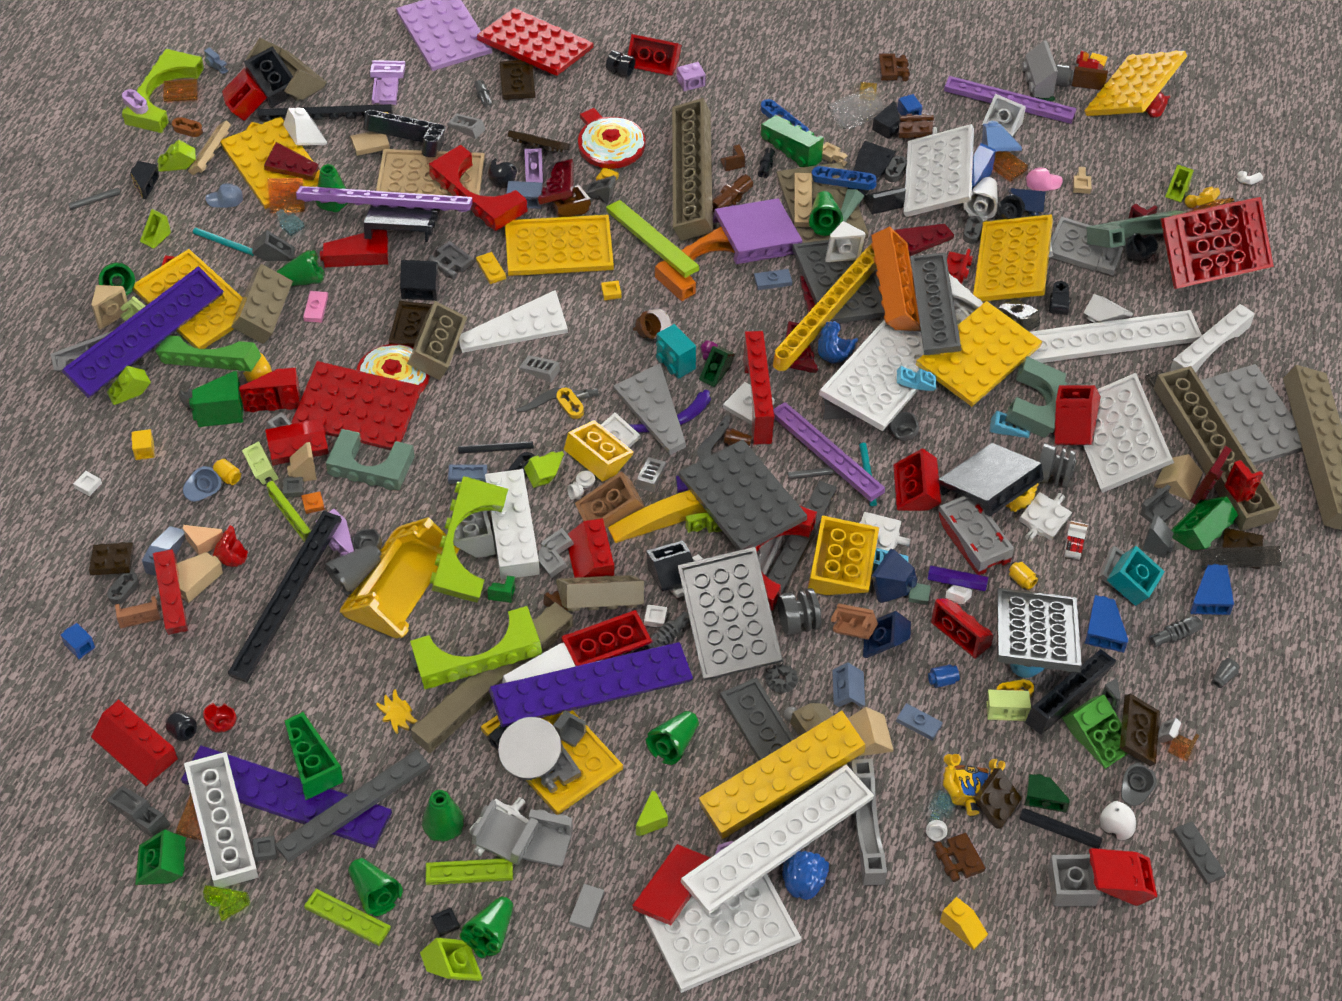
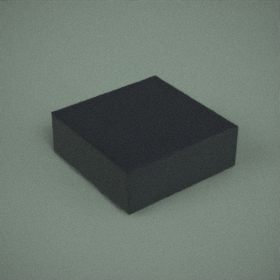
M451 907L431 916L439 937L460 928Z

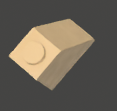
M205 552L177 563L181 596L186 602H191L223 573L222 563L216 556L212 557Z

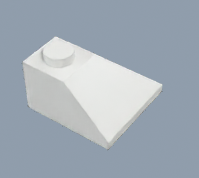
M288 108L283 125L296 145L327 144L319 128L304 108Z
M1096 294L1093 295L1084 311V314L1088 315L1087 319L1094 323H1097V321L1105 322L1122 319L1133 315L1132 312Z

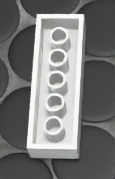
M523 469L485 474L487 483L508 488L502 512L490 511L501 580L506 579L507 575L515 576V578L540 575L539 559Z
M227 752L184 763L215 890L259 878Z

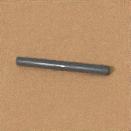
M831 467L787 472L788 480L838 474Z

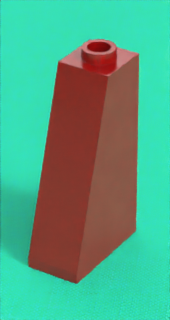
M376 229L372 239H364V233L323 243V251H320V260L324 261L325 268L388 265L387 230Z

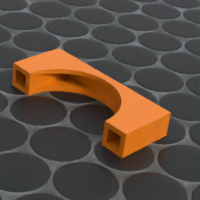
M722 227L713 230V232L699 238L696 242L681 250L692 260L712 251L735 253ZM665 260L655 266V278L679 300L684 301L696 293V282L690 275L685 278Z

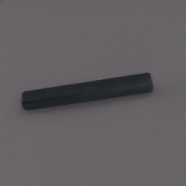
M1023 808L1019 819L1096 849H1099L1101 846L1102 837L1026 808Z

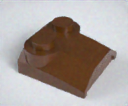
M580 185L573 186V196L568 199H559L551 202L556 209L557 217L584 215L591 206L589 196Z

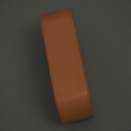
M183 117L175 118L172 121L173 130L177 133L191 137H198L203 133L200 122Z

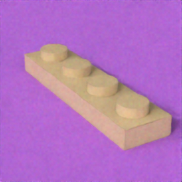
M224 121L216 127L197 156L196 161L189 168V173L195 175L198 172L202 173L206 169V163L215 155L213 153L214 150L221 146L220 141L229 133L227 130L231 124L228 121Z
M795 173L794 226L810 227L808 219L812 209V173Z

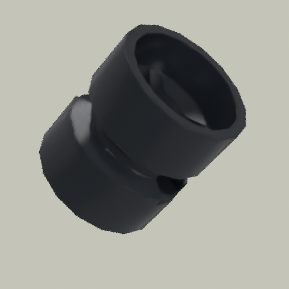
M612 50L606 61V70L614 73L618 72L620 75L629 77L635 67V57L627 54L623 55L621 52Z

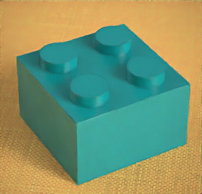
M675 324L657 333L656 358L659 363H663L667 367L671 375L674 374L679 379L696 369V345Z
M1134 546L1122 554L1108 576L1107 581L1136 606L1150 597L1165 571L1137 546Z

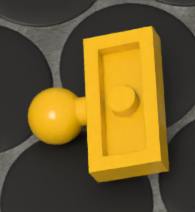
M1213 186L1203 189V192L1199 193V196L1188 195L1185 198V205L1188 208H1195L1196 206L1214 201L1220 195L1219 187L1214 189Z

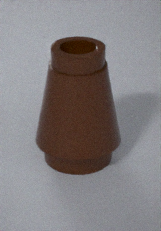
M734 428L726 429L723 443L731 446L744 440L750 446L752 435Z

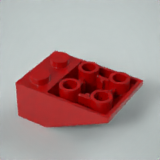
M245 68L222 91L225 104L230 111L244 121L267 98Z
M296 367L276 369L239 387L244 412L254 413L264 410L275 411L277 409L292 410L298 408L300 403V386Z
M1059 385L1055 411V445H1092L1101 399L1095 385Z
M1089 849L1090 864L1094 874V885L1097 890L1134 906H1139L1158 897L1149 857L1133 851Z

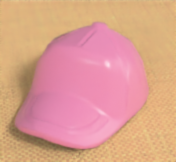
M1042 167L1031 170L1026 177L1027 186L1036 191L1055 190L1060 188L1063 182L1061 176L1052 175L1046 168Z

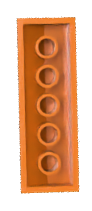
M889 226L871 235V246L875 253L874 262L878 270L876 275L880 282L879 291L883 299L881 304L885 311L884 320L887 325H890L895 330L921 331L908 245Z

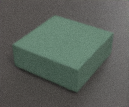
M917 583L910 590L908 602L928 605L931 586Z

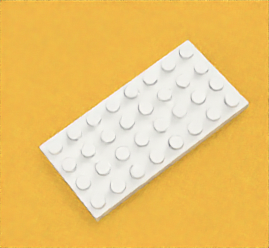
M883 320L820 389L819 395L884 431L918 391V389L909 388L897 383V369L903 366L915 373L920 369L916 366V360L924 354L921 331L895 330Z

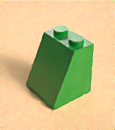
M237 371L228 373L192 390V398H189L190 409H194L192 410L193 420L197 421L198 427L244 422L243 403L239 390L240 381Z

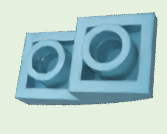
M903 366L897 369L898 384L918 390L934 391L936 389V376L931 372L920 368L915 373Z

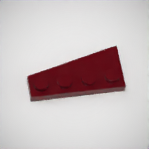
M573 159L555 164L551 177L546 181L547 186L543 187L542 195L538 197L539 205L559 199L566 200L573 196Z

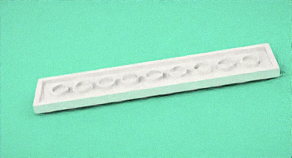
M1191 310L1031 331L1030 333L1043 342L1041 347L1029 357L1045 363L1192 343L1200 338L1202 334Z
M845 765L682 877L681 883L709 915L870 802L874 795L854 772Z

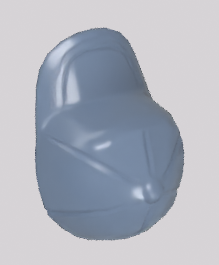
M230 183L222 184L217 192L206 195V202L211 207H234L243 201L241 189L237 185Z
M203 466L198 468L183 486L185 498L196 502L213 495L221 487V477L211 467Z

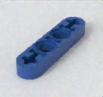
M765 99L761 102V112L768 118L780 114L783 116L782 118L790 121L794 126L799 125L803 131H809L808 127L775 101Z
M817 166L812 170V179L816 183L862 190H872L877 185L876 176L871 173ZM835 175L840 176L839 178H832ZM856 178L854 181H849L848 179Z

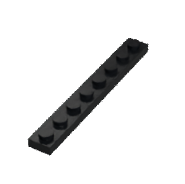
M392 104L301 107L305 109L313 120H322V117H329V119L335 120L346 116L347 119H354L356 116L364 118L366 110L393 114ZM288 108L257 109V116L263 122H268L278 117H282L285 121Z

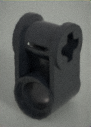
M1057 281L1054 283L1053 292L1050 295L1049 313L1068 315L1070 305L1069 285L1064 281Z

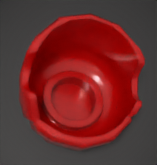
M211 703L203 711L206 727L212 732H226L231 730L236 723L237 716L234 709L225 703L222 706H216L214 703Z

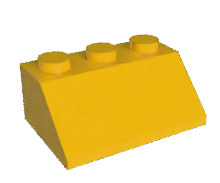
M595 420L568 432L564 450L601 481L617 475L634 453Z

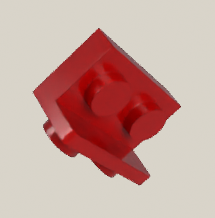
M1081 51L1077 55L1076 63L1079 64L1078 67L1103 70V65L1100 64V61L1089 58L1087 52Z
M968 248L966 255L949 251L947 257L949 274L961 284L964 278H968L969 268L967 266L971 267L973 256H970L971 249Z
M1239 460L1234 462L1224 486L1237 503L1243 500L1248 501L1255 496L1263 473L1259 471L1252 474L1250 469Z

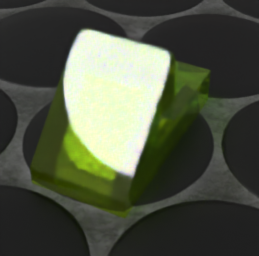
M208 885L204 887L203 896L205 901L211 906H220L219 916L221 921L226 920L250 905L247 892Z

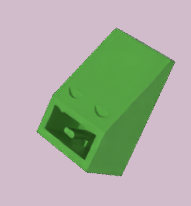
M1104 694L1091 698L1062 718L1071 734L1105 769L1128 754L1120 749L1122 723Z

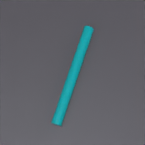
M196 227L193 229V234L254 256L252 253L253 248Z
M860 443L863 469L872 476L867 444ZM877 500L869 501V505L877 506Z

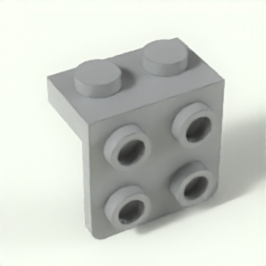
M531 809L529 819L538 820V829L522 859L561 867L564 863L573 832L572 818L564 814L556 815L545 810Z

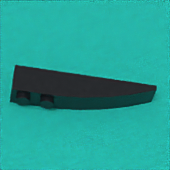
M1100 649L1082 664L1080 672H1072L1031 707L1025 723L1042 735L1071 710L1104 677L1117 660Z

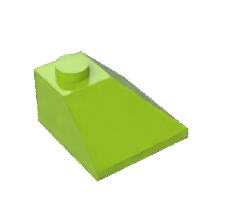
M435 938L420 952L423 964L429 973L447 979L471 981L483 979L471 947L462 940Z

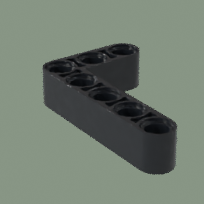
M376 110L365 111L363 126L367 131L423 142L422 155L430 158L436 157L443 146L446 129L441 124Z

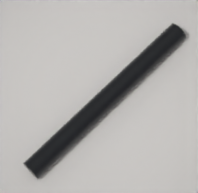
M533 441L458 446V453L534 449Z

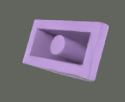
M542 148L524 149L526 182L543 183Z

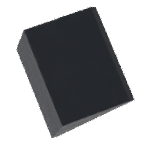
M893 188L867 194L863 199L872 215L903 208L906 188Z

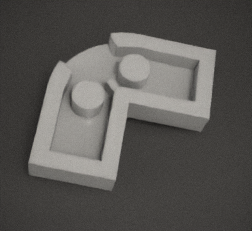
M563 528L541 543L542 547L538 554L540 564L551 578L567 568L565 561L559 554L574 544Z

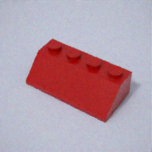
M636 610L561 637L562 643H565L575 666L609 659L652 643Z
M117 700L102 713L91 735V738L145 787L178 760L174 747L120 700Z

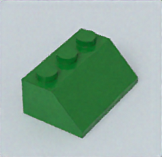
M1227 496L1201 500L1171 529L1174 533L1172 538L1190 550H1206L1211 546V542L1222 535V531L1234 523L1233 520L1238 516V513Z

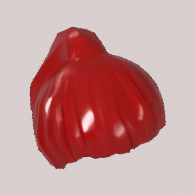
M1160 91L1144 112H1147L1152 118L1160 117L1166 108L1170 95L1164 96Z
M230 525L224 531L222 538L215 547L213 556H216L226 566L237 567L244 564L248 551L245 550L241 541L236 539L233 526Z

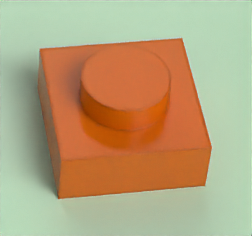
M320 491L301 495L306 514L325 510Z

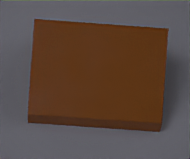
M1077 66L1073 68L1074 75L1071 86L1101 90L1106 84L1107 70Z

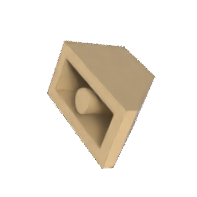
M308 442L290 457L291 465L287 466L289 477H303L304 482L317 480L311 444Z

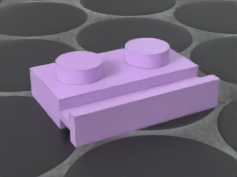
M372 61L370 78H403L406 67L405 61Z
M374 78L372 104L396 105L398 78H382V80Z

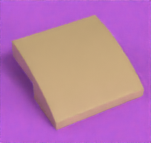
M366 132L350 136L357 156L390 149L385 134Z

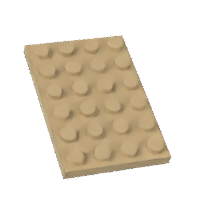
M383 149L376 191L452 196L437 181L432 180L429 175V163L447 152L439 151L436 157L430 158L423 156L420 150ZM472 153L473 166L460 179L461 184L467 190L480 195L485 153Z

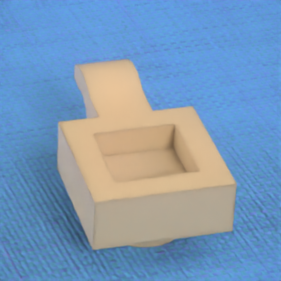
M828 142L823 145L822 159L829 162L835 160L836 163L842 162L843 166H845L847 161L844 160L848 155L840 152L841 148Z
M1078 167L1077 176L1074 175L1073 193L1090 194L1092 189L1091 176H1086V167Z

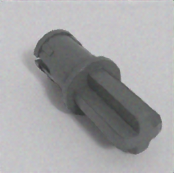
M477 80L474 83L477 97L481 100L483 106L487 107L491 105L490 92L483 80Z

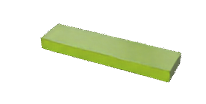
M273 480L268 482L266 486L269 497L305 542L311 530Z
M506 859L426 863V885L513 880V863Z
M315 889L304 905L306 910L377 946H380L391 929L390 925L318 889Z

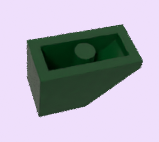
M713 346L699 380L716 387L730 369L736 354L720 346Z
M1029 774L1024 805L1066 813L1070 799L1050 777H1044L1041 774Z

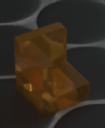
M1178 734L1173 739L1168 753L1187 762L1200 735L1195 734L1193 740H1190Z

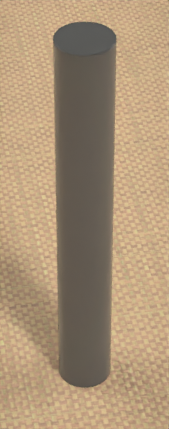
M117 187L68 203L70 210L119 195L120 190Z

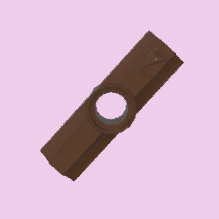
M745 174L731 185L726 184L721 189L720 194L712 200L713 212L717 208L729 207L732 204L736 205V202L739 203L743 194L753 187V181L750 176Z

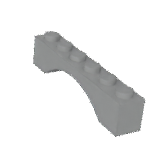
M851 759L850 769L874 795L870 802L854 812L863 886L885 885L887 868L878 826L873 760Z

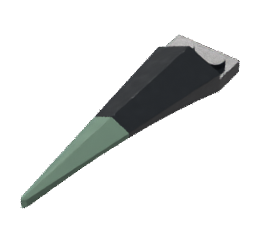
M864 141L861 149H859L853 171L874 174L877 182L885 173L892 158L895 157L896 151ZM848 187L841 209L844 222L847 221L869 190Z

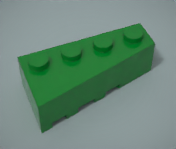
M777 115L761 124L762 138L770 142L776 149L782 151L786 157L794 160L799 167L816 166L822 162L824 137H816L811 131H803L801 126H793L790 121Z
M302 712L284 720L305 800L343 783L341 765L305 713Z

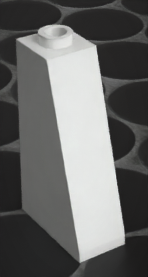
M560 643L504 675L502 683L575 667V664L565 643Z

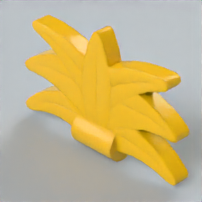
M396 689L393 691V701L385 695V706L376 703L379 710L386 714L382 721H391L396 734L399 733L398 726L405 730H410L406 721L411 724H415L418 721L411 715L412 708L407 701H402L398 697Z

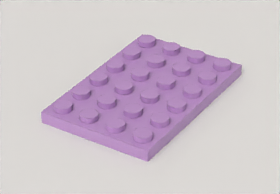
M422 0L396 8L397 14L432 71L492 53L491 46L477 40V34L481 31L461 0Z

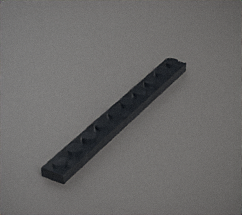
M323 510L227 672L230 677L248 682L342 521L341 516Z

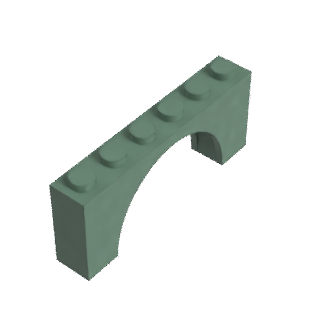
M1173 210L1087 226V244L1113 248L1126 245L1125 238H1129L1134 233H1140L1141 235L1163 233L1161 218L1184 213L1185 211Z

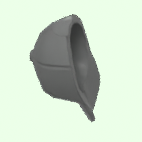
M1141 763L1132 764L1127 768L1121 787V797L1127 805L1138 806L1142 804L1154 790L1157 779L1153 770L1141 765Z

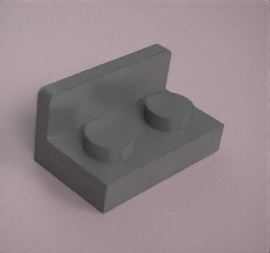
M1167 484L1164 488H1159L1153 497L1144 500L1141 505L1140 515L1150 523H1152L1155 514L1159 515L1166 522L1181 510L1184 504L1169 493L1171 486Z

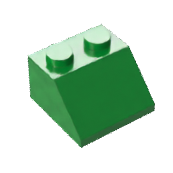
M164 829L139 845L135 884H169L181 878L185 870L186 837Z

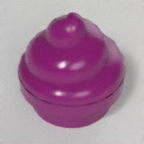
M705 340L701 344L700 349L704 360L708 358L712 347L718 346L716 343Z

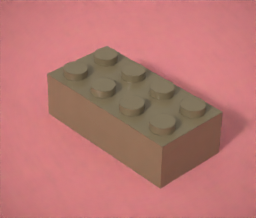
M260 264L252 274L231 327L264 344L273 334L293 281Z
M434 301L426 314L407 364L441 380L450 365L467 317Z

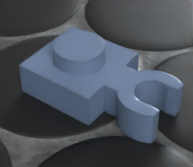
M210 47L204 50L205 62L209 67L212 66L221 74L228 72L224 67L227 63L224 60H220L216 52Z

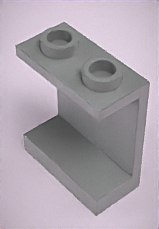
M492 799L489 806H484L480 817H482L480 822L475 823L471 829L472 844L518 865L537 832L538 820L530 818L528 823H525L496 809V801Z

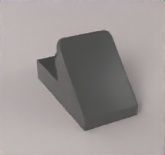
M615 175L589 183L585 193L589 198L600 196L608 204L614 194Z

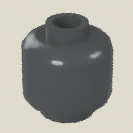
M1057 64L1058 73L1055 86L1067 87L1069 83L1073 82L1074 70H1071L1069 65Z

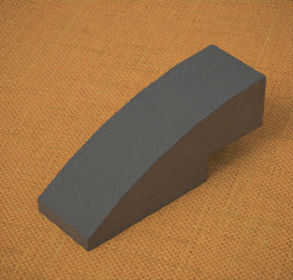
M123 785L106 799L120 814L151 838L170 826L163 813L153 808L146 799Z

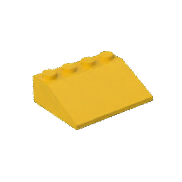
M822 516L808 589L812 588L815 593L822 595L867 593L870 586L879 527Z

